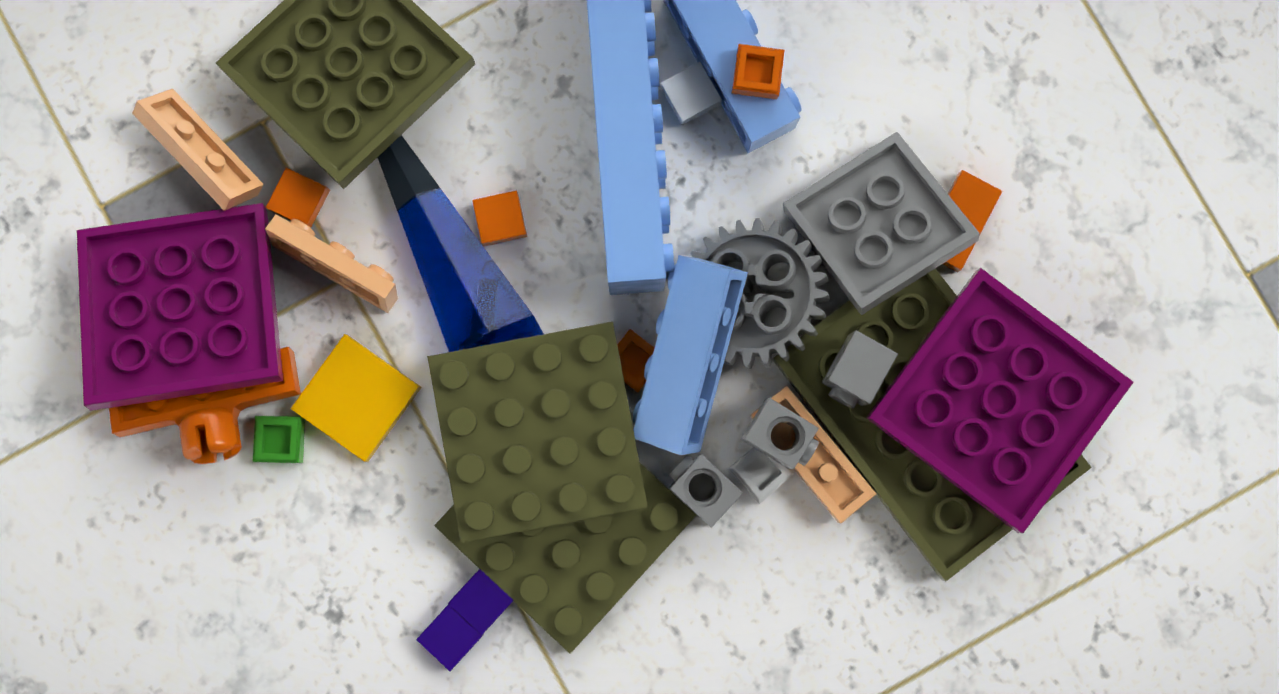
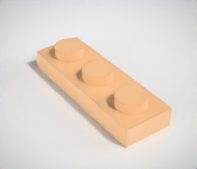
M174 89L136 102L132 114L224 211L259 195L264 184Z
M275 214L265 228L272 246L381 310L389 313L398 300L396 285L393 283L394 279L387 271L374 264L366 267L354 260V254L343 245L334 241L328 245L314 237L316 235L315 232L302 221L293 218L289 222Z
M785 386L771 399L819 428L813 437L819 441L814 454L805 466L798 462L794 470L835 520L841 524L874 497L876 492L788 386ZM759 408L750 415L752 419L758 412ZM786 423L776 424L771 431L772 443L780 450L790 448L795 441V433L792 427Z

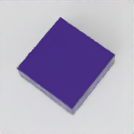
M479 569L448 604L478 633L483 635L514 600Z
M448 604L416 640L446 669L451 671L483 635L478 633Z

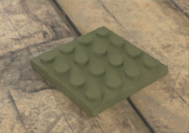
M284 0L216 62L217 66L343 189L476 65L473 56L412 0Z
M613 321L427 356L461 543L648 508Z
M640 463L648 508L465 543L460 542L454 505L434 526L571 654L696 517V514Z

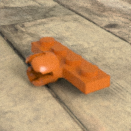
M290 347L280 348L283 381L109 408L112 434L121 438L171 425H178L182 453L187 460L198 464L217 462V453H223L224 460L236 456L242 448L238 425L240 411L247 407L301 394L294 351Z

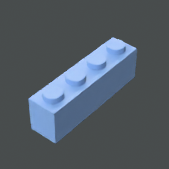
M664 0L697 62H701L721 97V106L747 153L796 128L800 119L799 112L802 109L799 99L792 88L788 87L785 89L781 83L778 99L732 94L738 44L761 47L755 36L758 34L757 25L747 9L741 11L736 0Z
M678 256L677 264L674 265V272H670L668 276V289L670 291L666 306L660 313L656 323L658 337L655 349L645 365L644 377L646 383L642 399L638 401L633 412V423L635 424L633 431L636 440L678 455L701 451L748 272L700 258Z

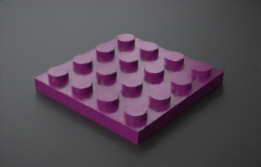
M263 203L232 207L226 211L218 209L77 230L83 401L86 408L94 411L283 381L271 243L265 230L269 224L268 210Z
M980 268L975 271L866 418L1014 531L1023 534L1134 382Z

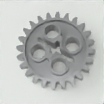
M756 218L752 230L747 231L741 220H737L735 234L730 235L721 226L719 227L721 240L715 243L711 239L704 237L703 241L708 251L705 254L692 251L691 256L725 266L733 261L742 262V271L748 272L743 293H751L753 285H758L761 291L765 293L756 294L754 302H749L746 296L742 294L739 304L740 313L734 323L725 362L733 366L739 355H742L744 366L752 369L755 357L760 356L763 364L768 368L771 367L772 354L776 352L783 360H789L787 347L791 344L803 351L805 346L800 339L803 333L817 336L818 333L810 322L812 319H826V314L816 304L830 301L828 292L817 289V287L824 285L829 280L826 273L814 272L823 262L819 255L807 257L812 250L809 240L795 245L798 234L794 228L790 229L782 237L781 226L778 221H774L769 230L764 231L760 218ZM782 262L790 266L789 273L784 279L780 281L767 279L768 270L774 264ZM788 291L794 292V297L790 299L768 295L786 293ZM775 307L786 310V317L782 324L777 327L764 325V317L768 310Z

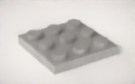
M898 132L783 203L785 214L803 238L809 240L814 253L820 256L823 265L861 315L978 242L980 235Z

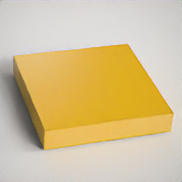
M344 334L290 409L364 462H369L422 387L355 339Z

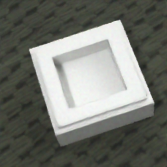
M701 62L692 65L660 84V88L681 125L721 105L722 102Z
M754 447L729 467L731 472L759 504L795 474L791 469L786 468Z

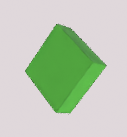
M255 416L253 462L303 463L305 419L290 416Z

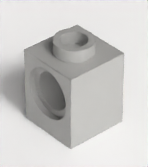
M855 330L845 339L822 384L831 388L828 394L831 398L847 407L854 408L856 403L861 406L871 404L898 353Z
M767 398L762 403L741 440L786 468L794 469L798 462L805 466L814 454L819 441L813 437L819 428L773 399ZM778 423H786L794 430L795 441L787 450H780L772 443L771 431Z
M699 454L695 460L686 455L669 474L674 480L669 489L711 528L743 494L737 486L702 454ZM701 473L710 476L715 486L712 496L704 501L695 500L689 492L691 479Z

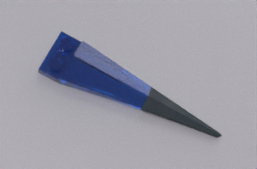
M399 136L377 158L448 351L453 352L543 335L544 333L532 312L403 136Z

